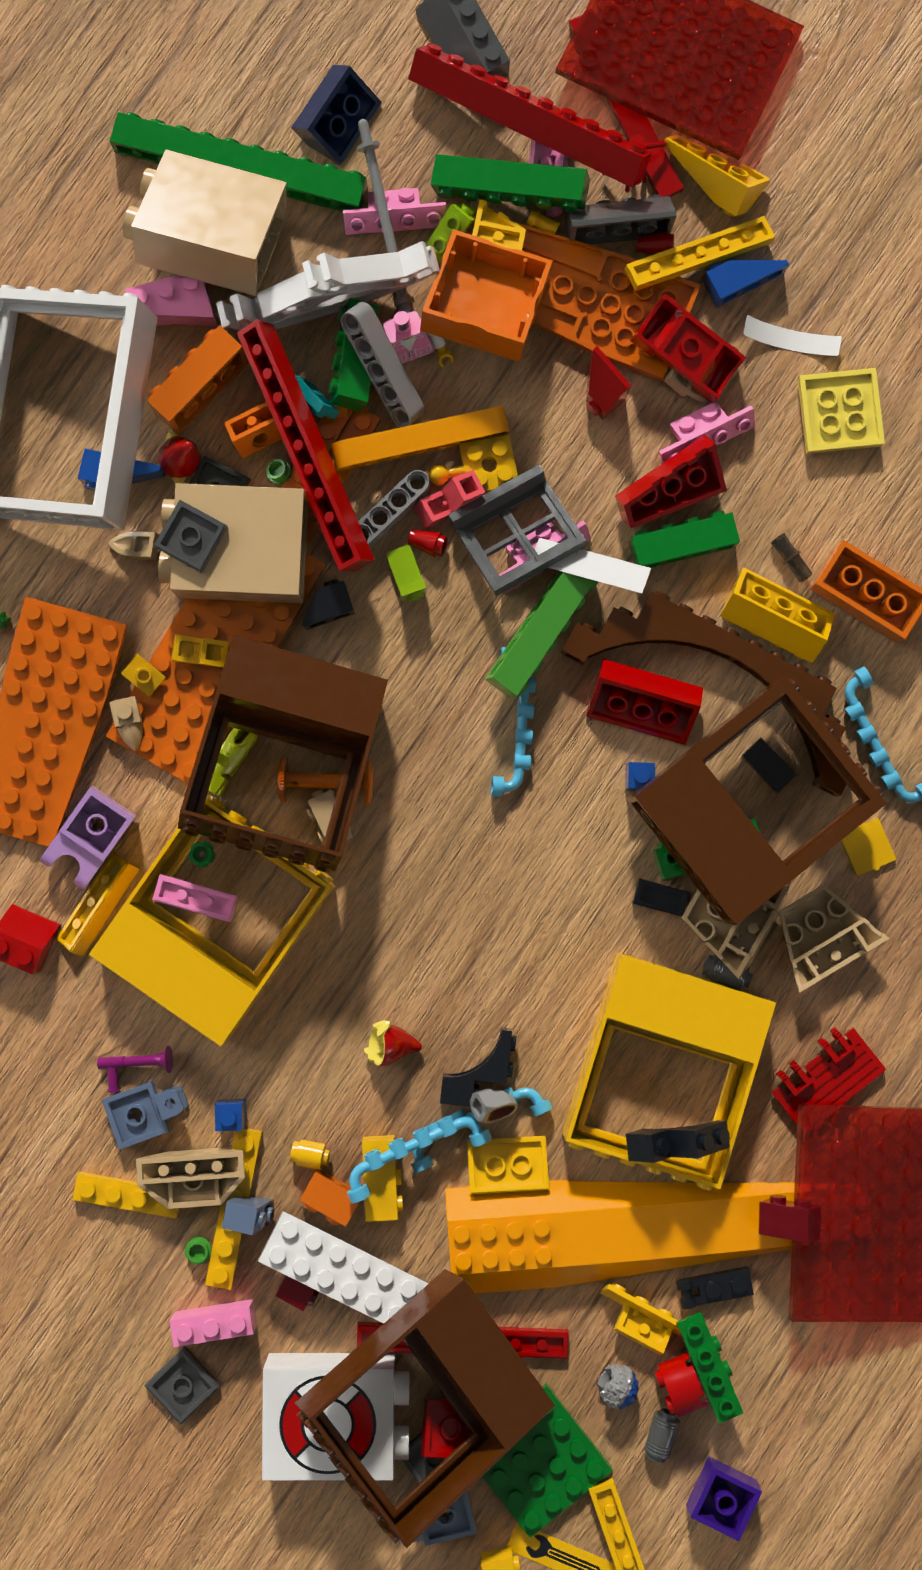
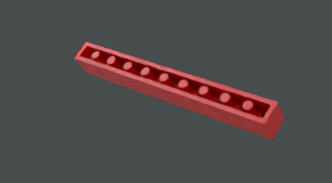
M428 43L425 46L416 48L408 80L631 188L641 183L652 152L645 149L646 146L637 141L629 142L623 139L622 134L615 130L606 131L600 128L599 123L592 119L583 120L577 117V113L569 108L561 109L554 106V102L548 98L533 96L528 88L522 86L515 87L508 84L509 80L499 75L492 76L486 73V69L482 66L465 63L464 58L459 55H448L442 52V48L438 45Z
M257 319L238 331L237 335L339 571L355 572L375 561L274 325Z

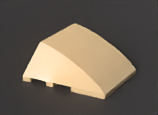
M824 884L779 911L799 993L890 939L872 926L867 919L862 918L851 909L846 902Z
M783 887L738 925L725 924L697 889L682 919L729 970L740 979L754 960L777 919L790 887Z

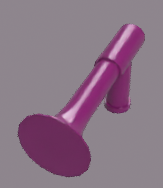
M167 1046L164 1052L157 1055L101 1057L97 1059L98 1069H107L108 1093L120 1091L117 1068L154 1065L164 1067L168 1073H171L173 1067V1054L170 1046Z

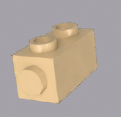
M320 789L311 794L312 799L308 800L310 807L306 808V811L312 822L317 821L321 829L317 834L322 844H324L336 796L332 790ZM349 828L346 842L355 838L351 828Z

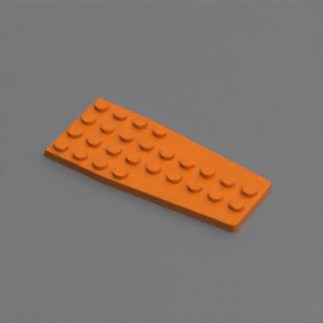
M518 223L526 229L522 251L553 260L549 279L533 325L591 354L593 349L598 346L611 362L663 382L669 366L654 354L649 356L630 340L658 299L664 294L673 298L690 313L701 285L678 276L635 292L625 272L626 264L637 261V259L576 240L570 241L569 238Z
M25 596L0 694L1 834L49 846L60 831L109 698L128 628L127 624Z

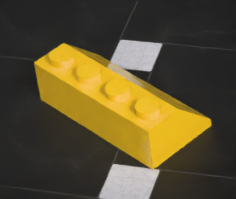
M744 567L729 593L720 617L726 619L727 622L736 624L748 630L752 635L760 636L770 641L774 646L783 648L795 654L798 658L811 663L814 662L828 641L835 613Z

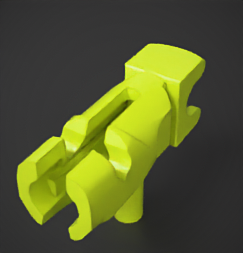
M234 728L221 747L209 787L210 792L219 797L222 795L230 782L226 779L227 776L231 777L234 775L248 755L249 750L257 741L258 736L254 733L249 732L242 743L236 744L235 741L240 740L245 731Z

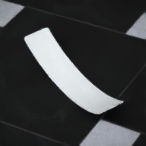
M749 315L746 317L744 328L745 336L775 347L816 355H839L841 336L794 331L765 323Z

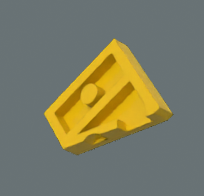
M480 199L472 235L489 240L501 247L522 251L526 229L518 223L510 221L508 216L502 212L497 214L487 207L486 201Z

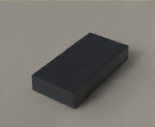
M759 738L741 755L775 793H779L797 776L762 738Z
M638 878L632 903L682 917L690 892Z

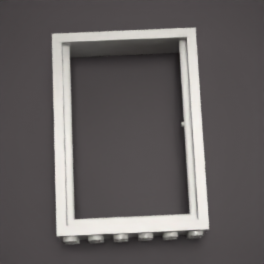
M2 285L0 288V421L18 313L122 320L93 505L0 496V518L124 530L158 317L140 300L139 296L132 293H124L123 296H118L105 291H100L98 294H90L83 290H74L73 293L57 288L43 291L31 286H27L25 289H17L10 285Z

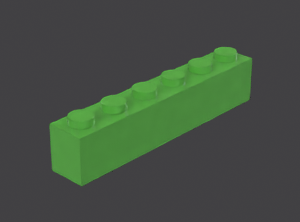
M558 571L485 680L508 698L521 696L529 686L527 681L532 674L535 675L543 665L541 660L546 653L549 654L557 645L555 639L560 632L563 633L569 627L572 621L570 617L574 611L577 612L586 601L584 596L588 590L592 591L596 587L598 581Z

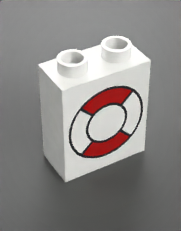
M350 1353L268 1354L263 1368L262 1480H345L344 1475L338 1471L328 1458L329 1455L313 1438L311 1431L298 1418L297 1414L300 1410L295 1402ZM387 1353L324 1410V1413L374 1480H393L395 1460H409V1426H395V1405H409V1371H395V1353Z

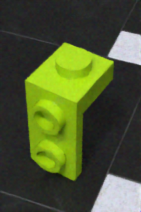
M465 202L463 204L450 205L426 243V247H434L436 258L441 263L453 229L465 233L467 229L474 228L476 210Z
M405 545L388 551L386 556L402 601L408 600L413 602L423 598V594L427 593V588L419 572L411 546Z

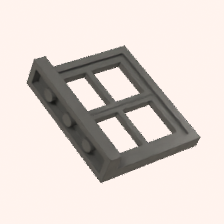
M540 465L531 468L448 514L453 529L495 596L587 546L586 539L546 481L544 471ZM539 495L551 514L521 529L510 511ZM502 516L513 535L483 550L472 532ZM556 520L568 539L538 555L526 535ZM518 541L529 560L499 576L488 556Z

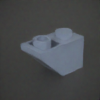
M234 1197L228 1200L222 1228L254 1235L272 1223L275 1209L272 1208L273 1199Z

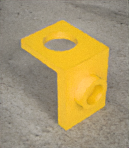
M138 653L121 671V674L147 696H150L166 678Z

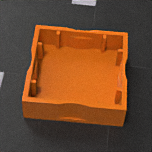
M453 229L442 257L441 270L433 281L422 310L420 331L520 362L549 279L553 260L518 249L501 247L489 240Z

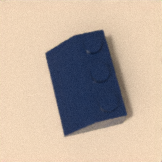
M332 65L291 128L309 147L336 164L341 165L360 136L358 122L361 119H365L369 123L382 102L349 65Z

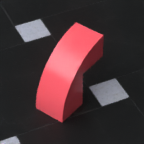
M474 470L452 478L441 491L420 499L414 506V509L426 530L449 518L448 514L481 497L485 490Z

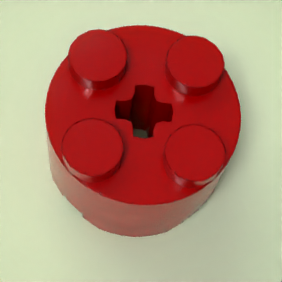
M688 1353L659 1363V1369L655 1370L660 1387L666 1386L669 1393L665 1400L671 1415L677 1413L678 1418L708 1406L706 1399L700 1400L704 1393L692 1363L686 1364L685 1360L689 1359Z

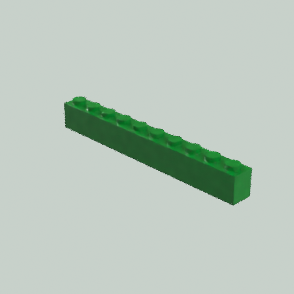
M117 112L110 137V144L114 152L159 164L165 150H170L286 182L287 198L341 212L343 210L362 209L368 188L367 177L358 171L350 170L346 172L339 170L331 164H324L323 166L314 163L308 158L301 157L297 159L289 157L288 154L281 151H266L258 145H243L232 138L224 140L216 138L208 132L197 133L190 131V129L182 125L174 127L166 125L158 119H143L132 112H127L126 114Z

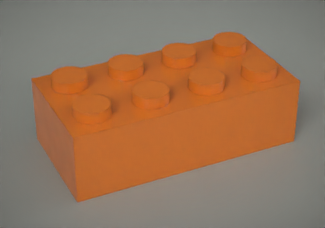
M220 325L215 330L211 329L204 336L203 343L197 349H191L185 356V361L179 367L176 366L170 370L167 379L162 385H157L150 391L149 398L146 401L156 416L179 435L249 364L243 347Z
M842 540L835 546L809 588L895 643H899L907 638L922 613V588L845 540Z

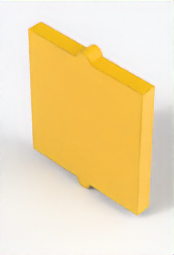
M879 818L861 824L841 840L856 876L873 869L879 870L880 866L897 860Z

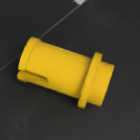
M532 210L526 224L530 227L556 234L561 223L541 214V210Z

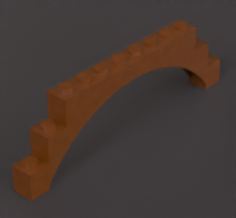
M651 591L637 618L632 617L633 613L624 607H619V609L614 607L600 634L596 633V628L590 624L582 622L580 625L576 622L560 653L583 665L586 659L630 645L655 643L696 648L729 660L750 673L766 687L785 676L788 679H793L799 686V693L804 700H809L816 707V715L820 720L826 721L834 731L832 735L838 742L846 727L840 725L841 721L831 715L823 716L837 689L831 685V680L821 675L815 677L809 674V669L798 663L792 665L786 662V657L775 651L769 653L763 650V646L752 639L746 641L740 638V634L729 627L723 629L717 626V622L714 619L705 615L700 617L694 614V610L691 607L682 603L677 605L670 601L671 598L668 595L659 591L656 594ZM784 706L795 722L809 753L815 776L812 785L835 797L841 796L847 784Z

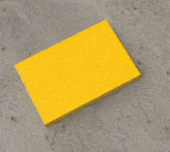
M546 1136L497 1138L473 1147L471 1141L467 1140L470 1195L549 1190Z

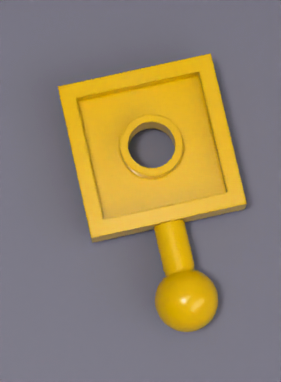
M504 435L459 444L461 466L446 468L443 465H435L428 474L429 480L434 485L440 486L445 484L449 478H454L474 470L485 493H488L518 476L510 436ZM490 459L494 461L496 469L492 472L485 471L482 467L484 460Z

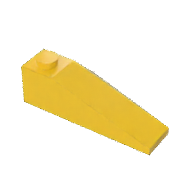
M677 134L664 139L667 142L666 147L716 205L723 208L722 211L728 216L735 217L748 212L771 180L744 164L740 168L727 162L728 157L722 154L720 156L717 154H707V149L704 146Z

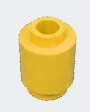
M302 1139L300 1142H293L290 1162L296 1163V1166L322 1170L323 1165H328L330 1150L326 1149V1144Z

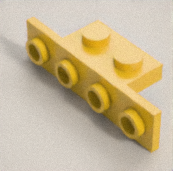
M608 1284L601 1288L600 1294L623 1305L613 1329L614 1331L659 1355L664 1354L672 1332L682 1337L676 1323L678 1320L673 1318L671 1312L665 1309L657 1310L649 1305L650 1302L640 1296L633 1297L626 1293V1289L618 1284Z

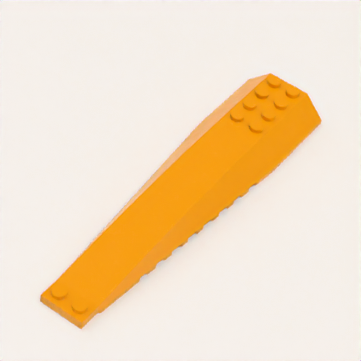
M549 1180V1190L470 1195V1186L445 1188L451 1272L465 1279L475 1294L556 1288L844 1240L871 1238L867 1185L865 1183L838 1185L837 1183L728 1182L722 1183L721 1190L713 1187L712 1191L697 1187L696 1182ZM770 1195L786 1196L787 1201L794 1202V1199L811 1200L812 1205L821 1206L820 1239L804 1243L760 1235V1201L770 1199Z

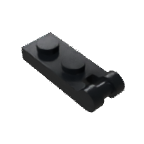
M747 1266L682 1278L676 1281L677 1289L681 1291L680 1305L682 1309H691L699 1305L754 1295L750 1271ZM698 1287L699 1294L692 1295L691 1289Z

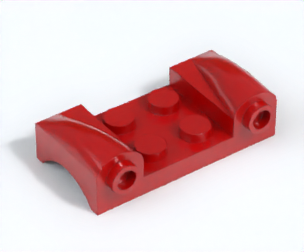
M666 294L658 299L630 340L649 356L654 354L693 384L691 388L710 403L719 399L727 382L747 358L737 348L727 343Z

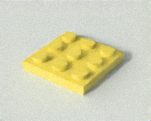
M876 368L799 375L797 380L806 454L879 447L885 444Z

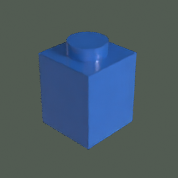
M628 762L625 768V790H639L654 778L655 763Z
M246 1099L219 1100L215 1104V1131H242L246 1126Z

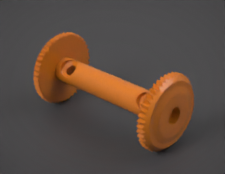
M283 757L279 762L277 775L278 798L281 802L286 803L288 787L338 789L342 774L289 772L288 757ZM367 760L360 790H364V806H368L371 803L373 796L374 770L373 763L370 760Z

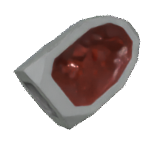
M484 1089L473 1093L470 1099L471 1111L477 1121L487 1124L510 1116L518 1107V1103L512 1094L499 1090Z

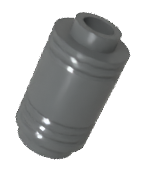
M715 954L707 956L702 969V974L706 975L707 979L742 991L743 987H749L753 976L752 973H749L750 967H748L740 979H738Z
M667 1408L655 1411L644 1447L646 1457L658 1463H665L666 1459L670 1458L680 1424L679 1418L676 1417L677 1414L671 1415L670 1410Z

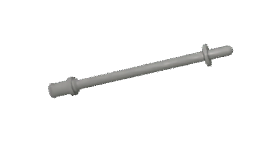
M361 119L358 122L362 144L357 146V151L365 153L387 252H398L375 150L380 147L379 141H372L368 121ZM406 287L398 290L396 300L394 301L395 307H398V311L413 312L414 297L407 293Z

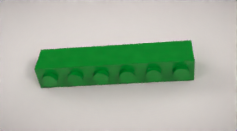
M436 154L430 185L439 197L445 199L457 196L467 201L485 199L493 204H501L504 201L511 202L513 205L520 207L533 204L542 209L561 207L565 211L576 212L577 209L585 210L590 177L587 169Z

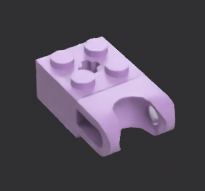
M92 786L40 858V862L46 866H51L62 855L75 857L79 862L80 870L74 880V884L83 890L137 815ZM93 817L103 819L104 829L102 827L98 829L94 827Z

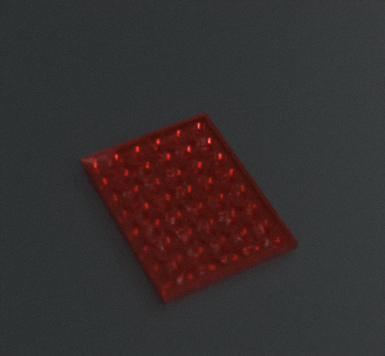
M590 0L556 67L555 73L740 160L802 33L804 25L751 0Z
M798 1104L794 1199L811 1200L812 1205L821 1206L820 1239L810 1243L792 1240L788 1319L792 1322H922V1107Z

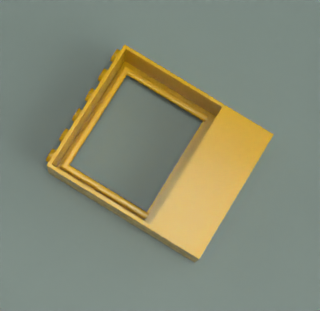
M209 795L206 797L202 815L264 831L258 826L252 825L250 827L245 824L248 819L233 810L230 812L225 810L226 804L215 796ZM177 828L89 955L221 1047L231 1038L333 891L335 885L331 883L332 877L325 872L317 871L316 873L310 869L311 865L309 864L295 865L284 857L270 858L264 856L309 887L310 890L254 970L157 901L152 900L159 875L173 877L191 851V846L202 836L200 834L198 836H190L184 834L182 829Z
M617 952L562 1130L565 1141L569 1143L568 1146L580 1151H584L585 1147L592 1149L595 1155L609 1159L610 1155L620 1159V1163L635 1167L637 1163L645 1166V1170L653 1174L660 1175L661 1171L679 1182L686 1183L688 1179L696 1182L697 1187L712 1191L713 1187L721 1190L776 1002ZM614 1029L729 1064L713 1121L727 1120L730 1148L701 1158V1161L693 1158L670 1157L656 1163L634 1162L628 1160L626 1137L585 1125Z

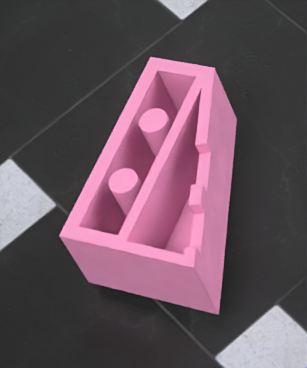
M174 275L125 289L126 293L139 296L140 300L158 317L157 325L170 326V324H181L188 327H194V325L218 327L206 282Z

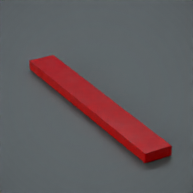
M591 10L570 20L569 27L627 140L629 141L636 135H642L644 137V144L660 142L593 11ZM663 147L646 149L652 152L645 170V175L655 194L662 197H672L681 193L684 187Z
M358 1322L357 1347L382 1326L383 1323ZM499 1327L520 1357L568 1359V1329ZM403 1340L390 1351L394 1353H412Z

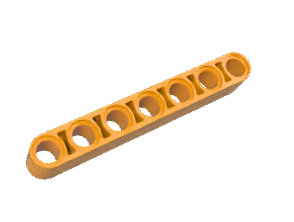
M498 406L337 441L331 444L337 471H345L451 448L462 443L504 436L510 432L504 407Z

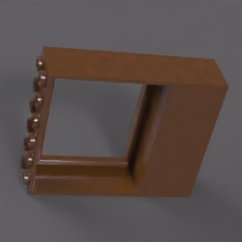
M233 635L181 806L178 829H182L184 834L190 836H198V834L207 836L209 840L215 843H233L241 850L251 851V849L262 851L264 856L270 858L284 857L295 865H304V863L313 865L316 870L321 872L335 871L345 848L388 680ZM227 726L346 759L323 847L202 815Z
M786 676L771 683L627 798L628 802L725 924L738 925L887 804L883 799L884 793L876 784L872 785L863 766L859 763L855 764L849 756L851 752L848 747L835 739L832 735L834 733L832 727L826 721L820 720L816 715V707L809 700H804L799 693L800 688L797 683ZM781 702L858 798L854 804L783 861L705 764Z
M446 1269L295 1402L300 1410L297 1414L298 1418L311 1431L313 1438L319 1446L329 1455L328 1458L333 1465L344 1475L345 1481L361 1498L360 1501L373 1514L381 1529L395 1544L400 1541L406 1548L555 1407L552 1400L465 1279ZM403 1340L470 1431L471 1435L394 1507L329 1420L324 1410Z

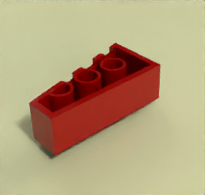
M703 435L615 495L621 518L630 529L727 491L716 444L706 435Z

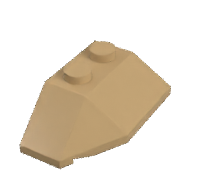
M229 1148L182 1150L137 1158V1186L143 1191L145 1190L167 1209L222 1205L245 1178L244 1150Z

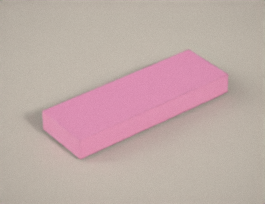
M160 874L152 900L231 922L238 896Z

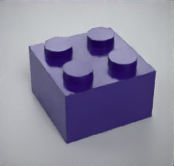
M708 1456L686 1503V1507L691 1518L740 1541L762 1494V1490L756 1479Z

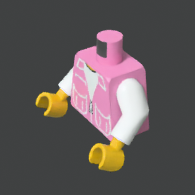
M399 311L394 315L393 319L382 323V327L402 364L434 353V349L438 350L437 359L442 368H444L442 362L444 357H450L452 364L454 363L451 351L444 347L446 344L444 338L420 331L421 318L416 311L410 313Z

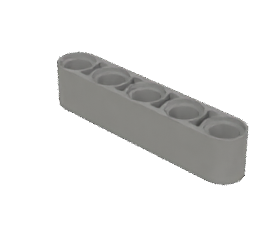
M359 302L342 315L341 325L395 425L399 428L410 426L423 416L425 412L424 405L373 308L366 302Z
M421 470L410 472L358 521L362 531L369 535L367 543L370 549L408 514L420 499L428 494L430 489L429 477L425 472ZM417 479L425 483L424 487L418 490L411 487V483ZM397 497H403L406 500V504L402 507H395L392 502ZM378 515H385L388 518L387 522L383 525H377L373 521ZM331 553V558H332L334 564L336 565V562H335V560H334V558H333V556H332V553Z

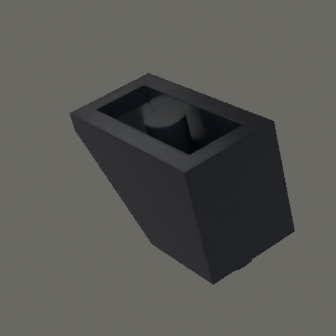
M338 579L330 580L323 584L324 587L319 588L302 621L306 630L355 614L344 581L339 582Z

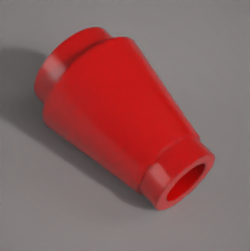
M668 231L638 236V253L654 255L674 248V234H668Z
M411 530L407 544L434 558L436 556L442 557L446 550L448 538L443 536L442 532Z

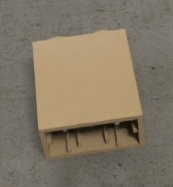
M165 150L157 170L146 168L140 186V197L143 200L140 208L129 206L124 217L123 236L133 240L135 263L256 296L286 222V182Z
M175 483V499H164L162 502V529L179 499L226 524L228 528L202 573L160 552L158 565L160 583H170V590L178 598L304 604L308 498L304 489Z

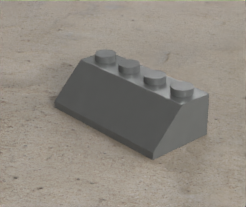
M424 0L416 9V14L433 44L440 46L442 52L448 55H459L469 65L482 66L486 69V73L492 76L507 77L509 75L510 59L476 0Z
M651 195L647 199L638 200L634 197H629L619 202L602 200L596 204L586 205L585 210L577 209L576 212L566 211L567 237L570 241L576 240L593 245L638 240V236L668 231V234H670L676 219V210L669 196Z

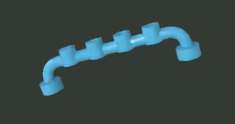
M501 647L500 656L506 647ZM536 678L528 679V688L518 698L513 778L508 782H504V777L492 776L491 797H502L503 792H511L517 789L522 783L524 770H530L531 755H525L526 745L532 744L533 731L532 729H527V719H533L534 704L529 703V693H535Z
M863 666L854 671L855 677L845 687L844 695L849 706L844 708V711L851 722L857 720L861 728L856 731L857 736L863 745L869 743L873 752L868 754L873 766L875 768L882 767L885 775L881 777V781L886 790L893 789L895 794L905 802L915 803L922 801V783L915 786L916 792L906 791L899 774L890 762L888 753L882 747L874 727L866 717L863 706L855 696L857 687L861 686L862 689H866L874 684L868 670Z
M512 1087L502 1090L512 1094L516 1101L524 1098L532 1100L534 1105L530 1109L534 1117L553 1109L549 1098L543 1100L539 1092L532 1088L525 1087L513 1091ZM464 1109L451 1114L453 1120L470 1117L477 1121L472 1111L465 1113ZM436 1121L426 1127L431 1131L439 1126ZM423 1148L412 1151L415 1161L410 1164L414 1173L434 1165L430 1154L424 1156Z
M450 1115L438 1120L437 1124L439 1127L429 1131L427 1127L417 1129L413 1132L414 1139L404 1142L403 1138L393 1140L388 1144L390 1150L380 1154L378 1149L364 1154L365 1161L357 1165L350 1174L349 1183L351 1189L347 1192L350 1202L357 1203L371 1195L367 1184L360 1183V1178L364 1173L376 1170L392 1160L400 1159L408 1155L409 1152L418 1148H424L432 1144L433 1141L450 1136L465 1127L473 1132L469 1135L472 1146L483 1145L492 1139L489 1129L482 1128L479 1122L473 1118L462 1117L453 1120Z

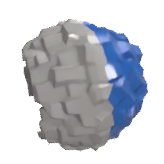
M618 1364L608 1365L605 1367V1371L598 1377L597 1386L601 1391L599 1395L608 1407L621 1410L635 1403L639 1391L638 1380L635 1377V1373L629 1367Z

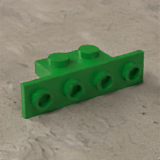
M701 1311L677 1321L678 1328L719 1424L743 1414L744 1412L729 1379L730 1376H733L727 1360H721L718 1353L723 1351L716 1335L711 1337Z

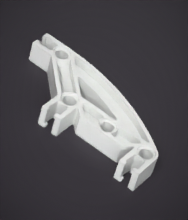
M423 241L399 252L338 259L327 253H322L316 258L320 265L313 264L309 260L303 262L304 272L258 292L254 299L235 294L229 298L233 305L226 304L224 301L217 302L216 305L223 329L237 333L257 319L271 323L275 329L338 313L340 307L345 306L350 298L366 303L433 276L439 273L440 270L434 247H426Z

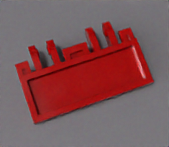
M835 1027L830 1030L832 1037L843 1048L837 1054L822 1037L817 1041L830 1059L827 1061L822 1053H820L803 1066L809 1073V1076L805 1074L795 1060L789 1063L793 1072L802 1080L798 1085L794 1086L785 1072L780 1070L776 1073L789 1092L786 1093L779 1085L771 1093L804 1135L887 1070L853 1027L844 1034L850 1043L846 1041Z

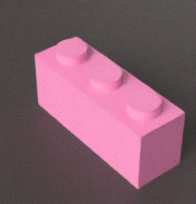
M253 1299L176 1311L170 1319L173 1347L253 1335L257 1327Z

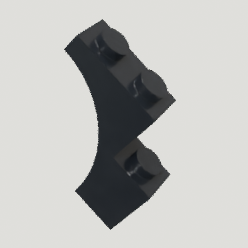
M501 1027L494 1049L476 1067L460 1073H443L440 1103L471 1107L470 1099L472 1094L479 1091V1084H474L475 1081L506 1084L507 1077L512 1078L513 1062L509 1061L510 1051H515L517 1036L512 1035L511 1028Z
M716 1120L709 1123L676 1128L639 1129L627 1133L628 1160L656 1163L670 1157L698 1159L730 1148L727 1120Z

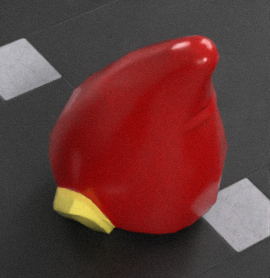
M171 430L167 434L166 442L159 448L158 463L163 471L170 476L174 483L182 484L188 476L197 470L200 464L201 454L197 445L190 439L180 437Z
M383 1020L373 1024L369 1047L365 1048L364 1051L368 1061L377 1066H386L393 1064L409 1053L419 1052L422 1049V1045L402 1028L391 1025L390 1021Z

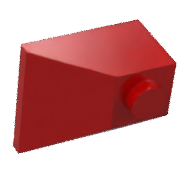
M596 346L593 349L589 362L586 405L594 416L599 415L603 420L626 401L631 384L600 348Z

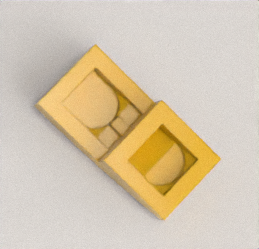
M175 634L171 661L223 668L228 654L229 642Z

